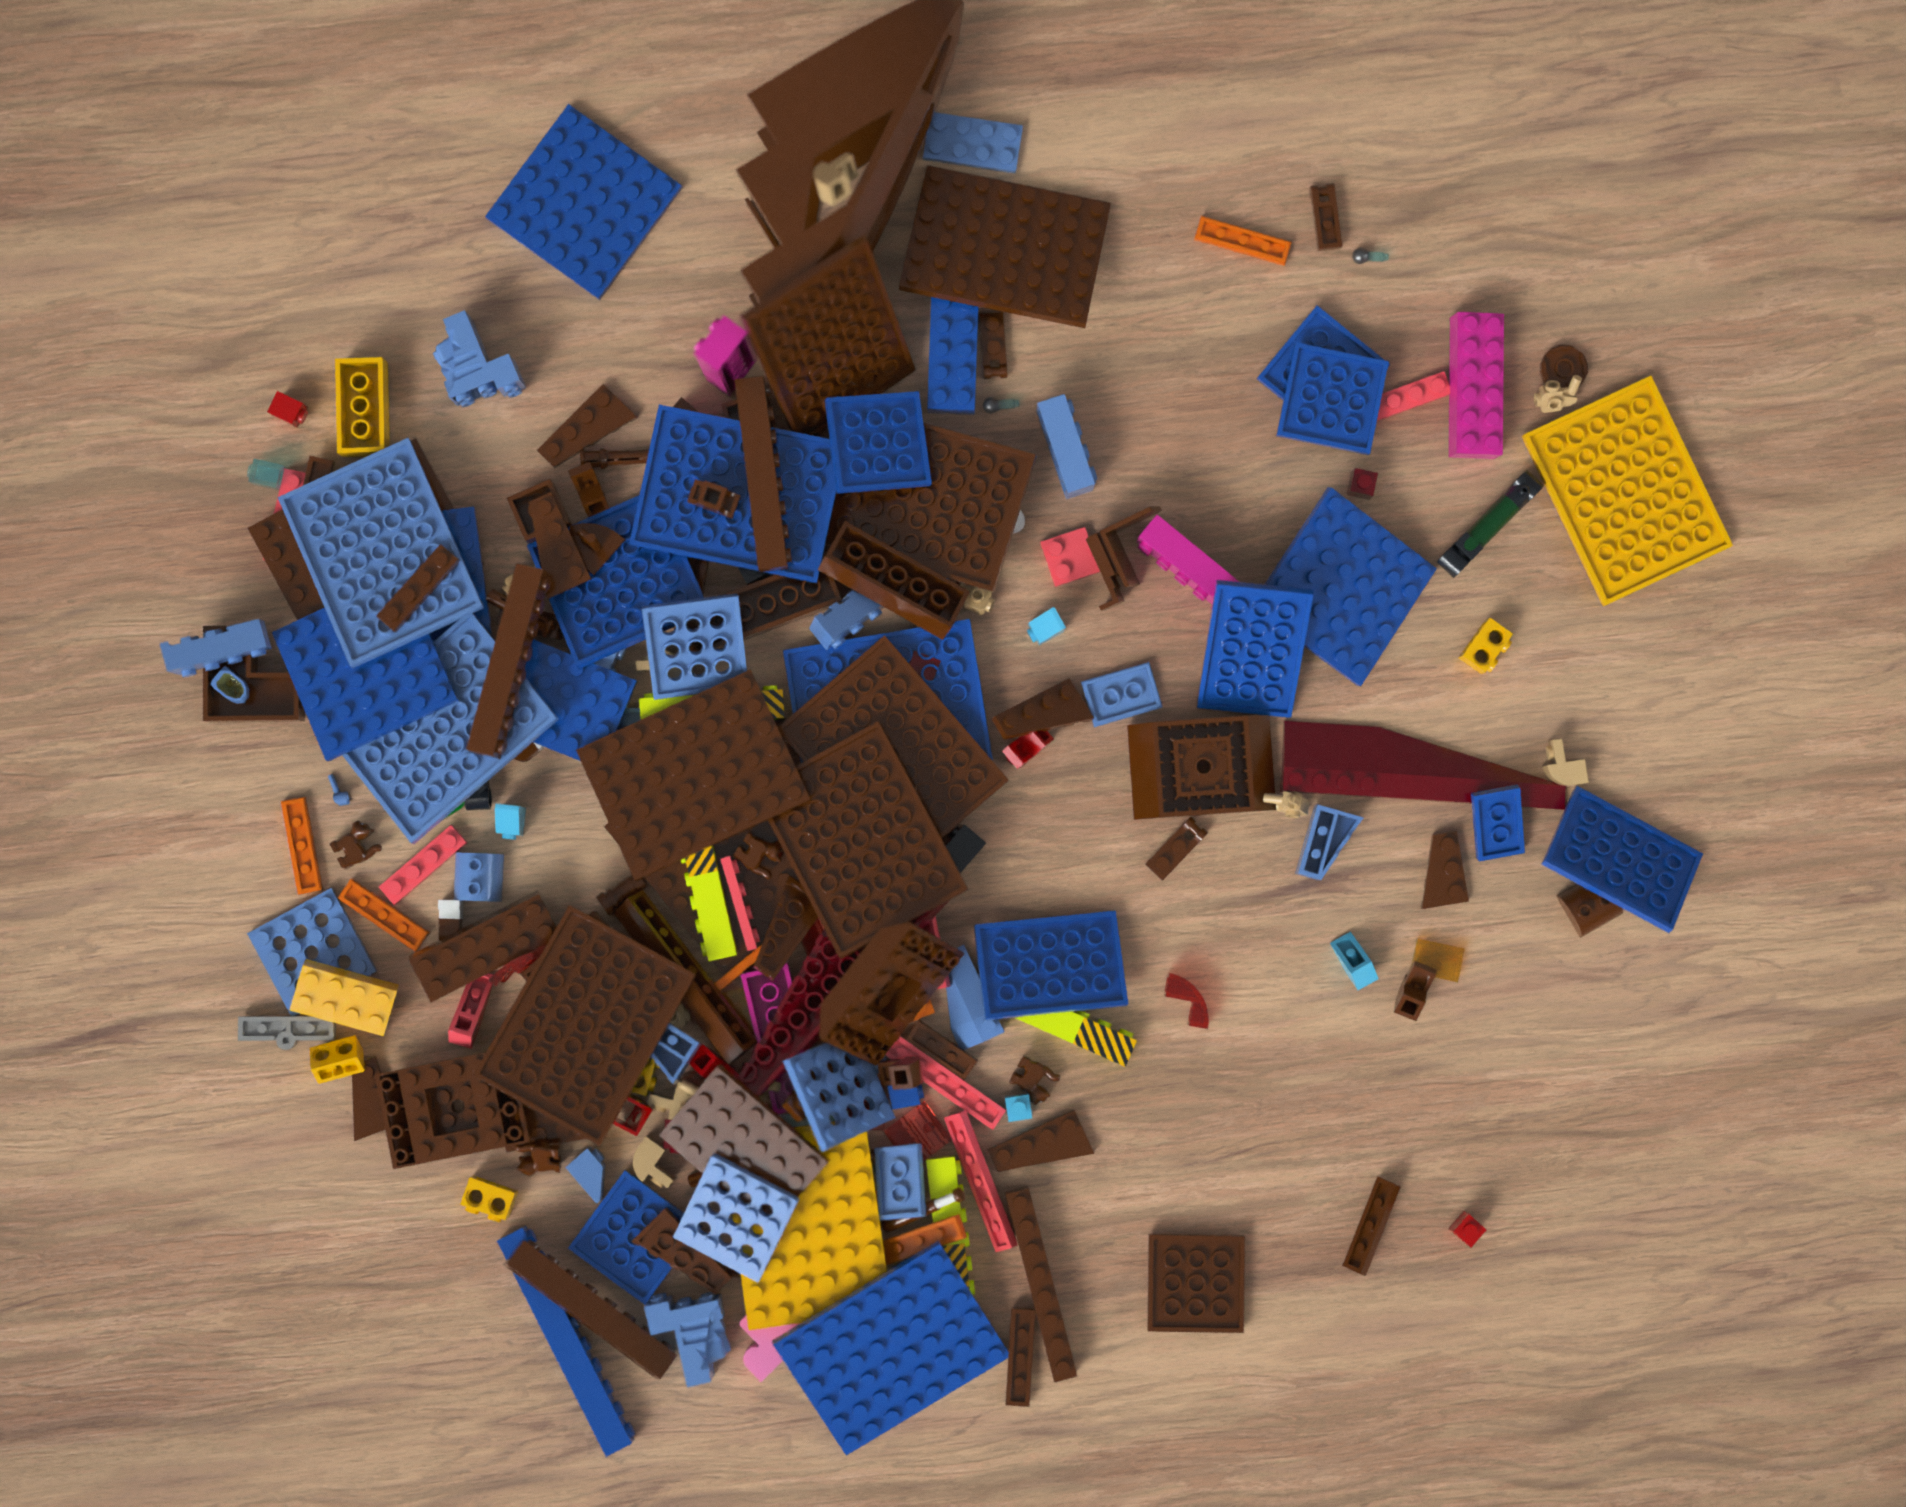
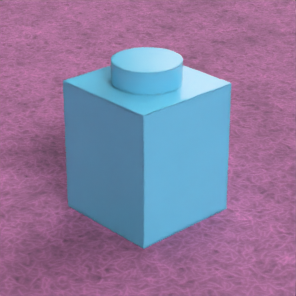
M1028 1093L1005 1096L1008 1122L1032 1119Z

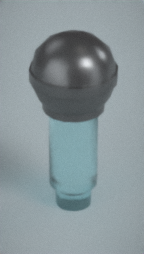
M1357 248L1354 250L1352 258L1357 264H1363L1367 261L1383 262L1388 261L1389 254L1384 252H1368V250L1363 248Z
M989 397L983 402L984 410L990 414L995 413L999 409L1019 407V400L1015 399L998 400Z

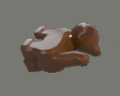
M359 820L355 821L349 833L345 834L340 840H334L330 843L334 853L341 850L345 852V857L337 858L342 868L348 869L354 866V864L362 863L371 858L376 852L382 850L380 844H374L366 850L360 840L368 838L374 832V829H371L368 824L361 823Z
M750 831L743 840L749 845V849L743 851V848L739 846L733 857L741 861L747 869L769 880L772 875L769 870L760 866L764 856H767L771 861L781 862L784 854L782 846L778 841L768 843L754 836L753 832Z
M1023 1055L1017 1067H1024L1025 1072L1023 1075L1014 1072L1009 1083L1017 1085L1021 1090L1028 1093L1030 1102L1037 1105L1038 1103L1045 1102L1047 1097H1050L1047 1089L1038 1085L1039 1081L1043 1076H1047L1051 1081L1057 1082L1060 1080V1075L1053 1073L1046 1065L1032 1061Z
M537 1139L534 1142L516 1145V1151L521 1153L531 1151L532 1157L519 1156L520 1164L517 1170L528 1177H532L537 1171L546 1172L552 1170L560 1173L562 1158L559 1155L560 1139Z

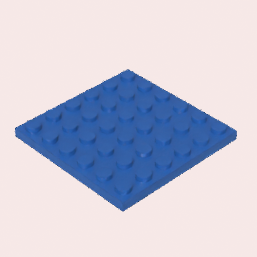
M568 104L494 203L485 218L600 300L683 187Z
M1327 487L1264 585L1313 590L1314 595L1304 647L1356 686H1362L1437 568L1332 487Z
M639 495L575 523H593L606 526L625 539L624 543L595 575L589 572L592 580L549 599L578 669L646 640L641 606L704 598L686 556L629 544ZM537 541L528 544L527 547L535 567L542 569ZM666 622L663 624L662 630L666 631L676 625L673 622Z
M325 608L272 632L324 758L328 762L459 701L430 633L355 668H351Z

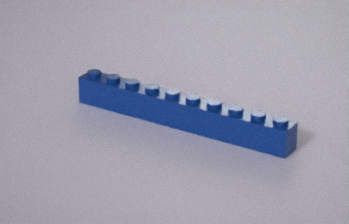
M525 1225L497 1240L506 1260L520 1241L525 1240L527 1242L531 1240L534 1243L537 1242L536 1235L531 1228L528 1230ZM513 1273L605 1456L607 1457L632 1444L635 1431L631 1423H626L622 1416L624 1409L618 1400L615 1402L611 1394L613 1392L612 1385L608 1379L604 1380L600 1372L603 1370L601 1363L597 1357L593 1358L590 1352L592 1347L586 1336L582 1337L578 1329L581 1327L580 1322Z

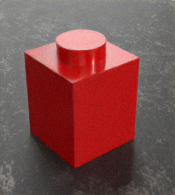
M277 391L267 412L298 428L299 424H303L308 415L306 410L308 407L302 402Z
M1465 1211L1448 1228L1470 1248L1487 1231Z

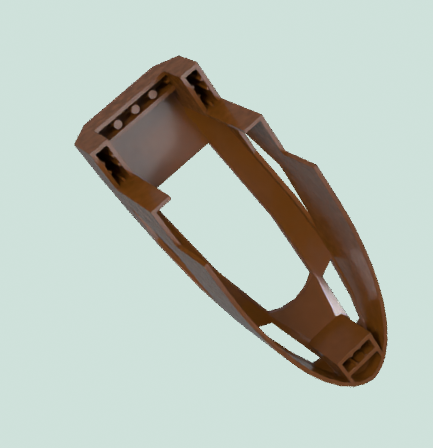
M915 0L835 41L747 94L766 125L757 134L767 151L737 168L736 172L753 199L750 201L747 197L745 199L746 205L773 247V250L740 269L743 278L753 292L749 295L753 306L862 235L868 240L873 253L907 183L937 108L959 41L964 10L963 0ZM845 153L853 155L857 170L867 164L847 205L817 222L820 197L813 176L816 166L821 162L830 164Z

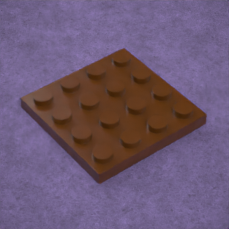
M1148 1234L1147 1331L1244 1333L1245 1236Z

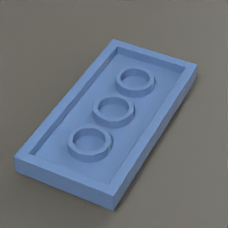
M935 112L927 131L923 160L1016 174L1023 125Z

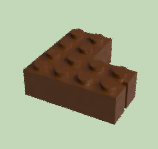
M203 626V634L218 629L226 632L227 626ZM251 655L242 657L243 661L235 664H229L228 661L220 663V668L206 671L203 668V721L209 723L305 722V710L289 672L258 673V657H252ZM224 666L232 669L246 681L249 687V698L245 703L237 704L231 702L210 685L213 678ZM239 682L234 686L236 692L242 688V684Z

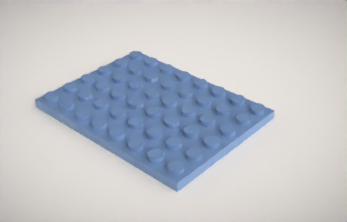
M409 438L278 497L351 668H355L484 608ZM441 544L458 558L460 562L395 633L376 615Z
M474 613L459 619L434 641L459 701L342 755L412 844L417 843L559 720L531 683L525 678L524 683L520 685L518 693L520 695L519 704L513 711V726L507 733V748L505 753L501 755V759L466 750L495 644L493 636Z

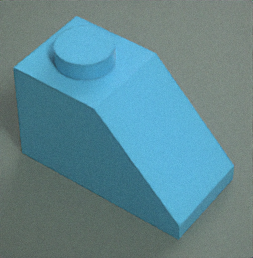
M1053 607L1028 623L1030 629L1026 631L1032 642L1037 641L1040 646L1062 634L1066 627L1057 610Z
M495 804L496 833L502 834L503 839L516 840L517 835L523 836L526 808Z
M1351 931L1330 943L1346 974L1357 990L1379 979L1372 961Z

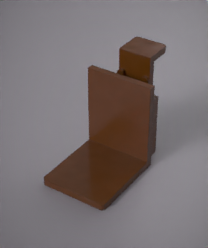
M1150 506L1086 539L1113 600L1099 606L1101 611L1124 602V598L1119 590L1121 586L1117 580L1118 576L1121 577L1125 587L1140 585L1117 533L1161 512L1160 506Z

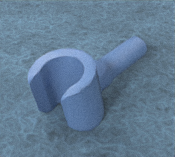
M329 775L328 779L334 792V802L339 806L350 804L348 792H340L334 775Z

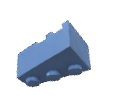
M1318 804L1314 805L1295 874L1315 880H1322L1344 845L1350 839L1352 833L1363 820V817Z
M670 1023L651 1057L666 1074L671 1083L677 1084L702 1043Z

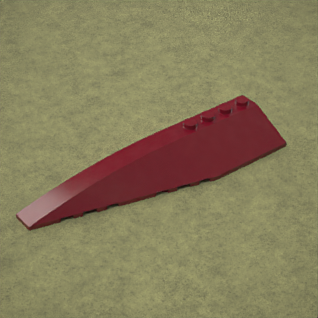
M1284 721L1280 792L1472 804L1471 793L1518 785L1521 792L1522 807L1565 810L1566 786L1382 727Z
M949 901L912 920L911 923L924 929ZM825 929L819 934L815 941V946L809 956L807 955L803 967L794 978L778 1006L774 1018L769 1022L765 1029L766 1032L760 1042L757 1043L753 1050L754 1053L737 1078L757 1097H760L787 1071L783 1061L806 1052L820 1038L821 1003L865 947L840 959Z

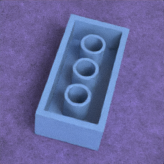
M1065 394L1038 402L1036 412L1066 500L1093 491L1098 479L1094 467H1089L1088 465L1089 451L1086 444H1081L1082 431L1079 422H1074L1073 420L1075 410L1071 399L1067 400Z

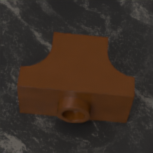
M695 479L687 503L733 519L741 496L729 491L725 487Z

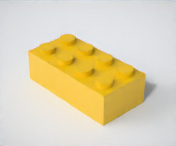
M383 357L335 359L337 453L342 457H367L389 447L388 362Z
M305 959L290 1011L384 1036L399 984Z

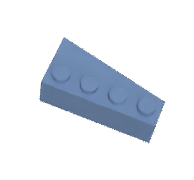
M852 590L841 600L843 603L839 605L838 602H835L824 614L819 613L815 616L809 629L826 651L832 646L836 649L846 641L844 637L852 633L855 635L863 629L865 621L868 619L874 621L883 613L881 609L884 607Z
M256 619L226 627V632H222V629L208 631L203 634V638H199V636L180 638V643L175 645L169 644L168 641L159 643L167 672L182 675L185 678L196 675V670L205 668L206 671L220 668V663L228 661L229 664H235L243 661L242 657L248 655L252 657L265 655V650L272 649L265 621Z

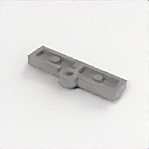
M312 1016L238 1017V1041L276 1040L279 1048L289 1050L295 1047L297 1040H335L336 1023Z

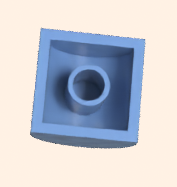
M456 852L453 900L502 902L504 854Z

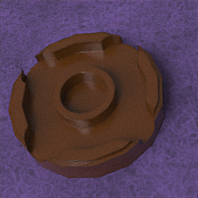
M1559 345L1551 348L1543 356L1540 363V375L1543 382L1555 380L1560 383L1561 388L1569 386L1573 375H1578L1582 378L1581 385L1588 373V363L1584 354L1570 345Z

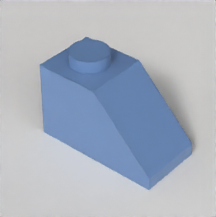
M588 1147L565 1168L597 1204L603 1199L606 1164L603 1162L604 1156L597 1148L592 1149Z

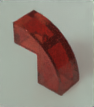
M1168 973L1164 996L1191 1001L1187 1025L1208 1029V1010L1201 993L1188 980L1176 974Z

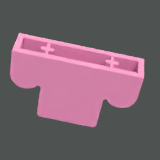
M746 1314L742 1317L739 1323L740 1326L756 1342V1344H752L747 1348L743 1358L744 1364L760 1382L783 1361L773 1346L772 1340L800 1323L748 1330Z

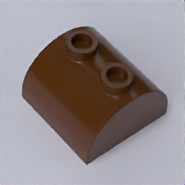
M1579 884L1556 896L1580 938L1623 914V908Z

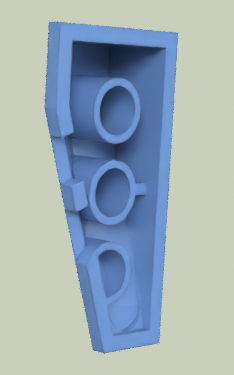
M962 945L957 947V949L965 954L960 959L958 965L948 974L951 987H947L946 991L951 1031L958 1046L965 1050L1004 1033L999 1019L985 1020L980 978L965 946Z

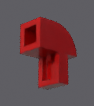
M1036 731L1032 734L1020 736L1002 752L1005 754L1007 761L1018 769L1039 754L1054 738L1048 731Z
M704 1044L700 1046L689 1063L706 1079L719 1064L734 1077L738 1078L740 1075L734 1066L728 1065L723 1057Z

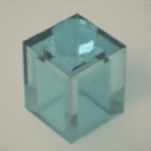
M254 459L253 464H250L247 470L248 482L253 485L279 490L284 468L286 467Z

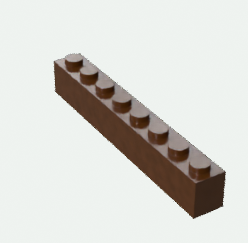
M764 376L735 379L759 572L789 569L788 563L792 562L791 549L786 548L785 539L789 538L788 525L783 524L782 515H786L785 501H780L779 491H783L782 477H777L776 468L780 467L779 453H774L773 444H777L776 430H771L770 420H774L773 406H768L767 397L771 396L770 383L765 382Z
M516 563L468 739L467 751L496 759H501V755L506 751L507 733L513 726V711L518 706L520 695L518 694L520 685L524 683L526 678V663L532 656L531 644L533 638L537 636L539 629L537 622L539 615L543 613L545 607L544 596L551 585L550 573L543 569Z
M642 890L627 898L614 912L616 917L636 942L696 974L681 1003L728 1065L743 1056L758 1042L647 894Z
M1024 1186L1005 1191L1054 1383L1078 1377L1029 1187Z
M531 1240L519 1242L503 1264L505 1267L655 1379L663 1377L677 1357V1354L673 1352L674 1347L665 1340L659 1342L654 1338V1335H650L648 1327H639L634 1323L636 1319L626 1311L623 1314L615 1309L617 1307L616 1303L607 1297L603 1300L596 1294L598 1292L596 1288L589 1283L583 1285L577 1280L579 1276L568 1268L566 1271L558 1266L560 1262L550 1254L545 1256L539 1252L540 1247Z

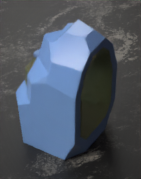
M224 666L210 684L231 702L237 704L245 703L249 698V687L246 681L227 666Z

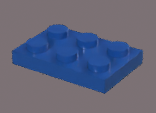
M1511 785L1471 793L1477 860L1485 861L1525 853L1520 787L1518 785Z

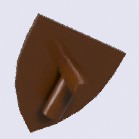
M593 523L569 525V531L585 566L593 575L598 572L625 541L618 533L606 526Z

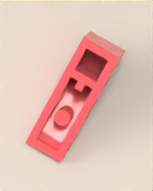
M488 973L466 984L448 1030L449 1043L472 1049L480 1029L495 975Z

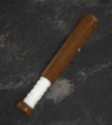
M957 1187L950 1194L925 1202L926 1216L955 1201H964V1191ZM922 1217L883 1220L882 1228L886 1232H892Z

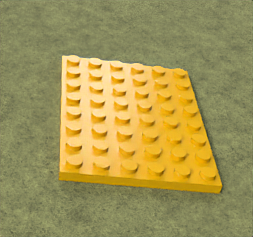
M1652 376L1646 377L1521 436L1603 606L1733 546Z
M811 1125L793 1127L830 1161L799 1195L798 1198L800 1199L761 1280L757 1283L741 1274L748 1330L802 1323L887 1272L867 1131L821 1151ZM732 1213L733 1222L741 1223V1216L738 1213ZM759 1224L752 1225L754 1233L758 1235L763 1234V1228ZM742 1245V1250L745 1254L752 1255L754 1253L750 1245Z

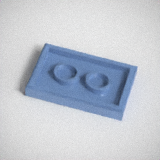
M1149 662L1081 682L1088 709L1094 717L1092 720L1094 727L1162 708Z
M922 1144L874 1148L879 1219L882 1221L926 1217Z

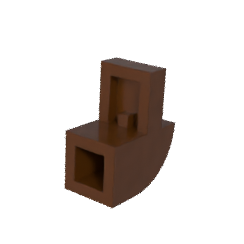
M590 462L568 470L588 518L610 508Z
M1414 961L1399 988L1394 1013L1417 1021L1426 1003V995L1436 976L1437 969Z
M907 1056L903 1059L882 1060L877 1064L881 1086L892 1085L893 1090L913 1089L923 1083L919 1057Z

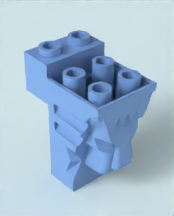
M465 310L443 319L449 337L436 346L433 355L440 364L441 372L447 380L444 381L448 396L457 406H470L479 397L488 398L497 393L496 390H499L504 397L509 396V398L516 397L522 393L526 386L514 359L508 353L490 361L473 319Z
M707 1292L701 1294L699 1299L692 1300V1297L678 1299L677 1303H674L673 1295L666 1296V1293L653 1295L644 1306L650 1335L674 1330L687 1387L711 1382L715 1375L713 1362L724 1358L731 1350V1344L726 1336V1326L723 1321L725 1311L722 1294L715 1295Z

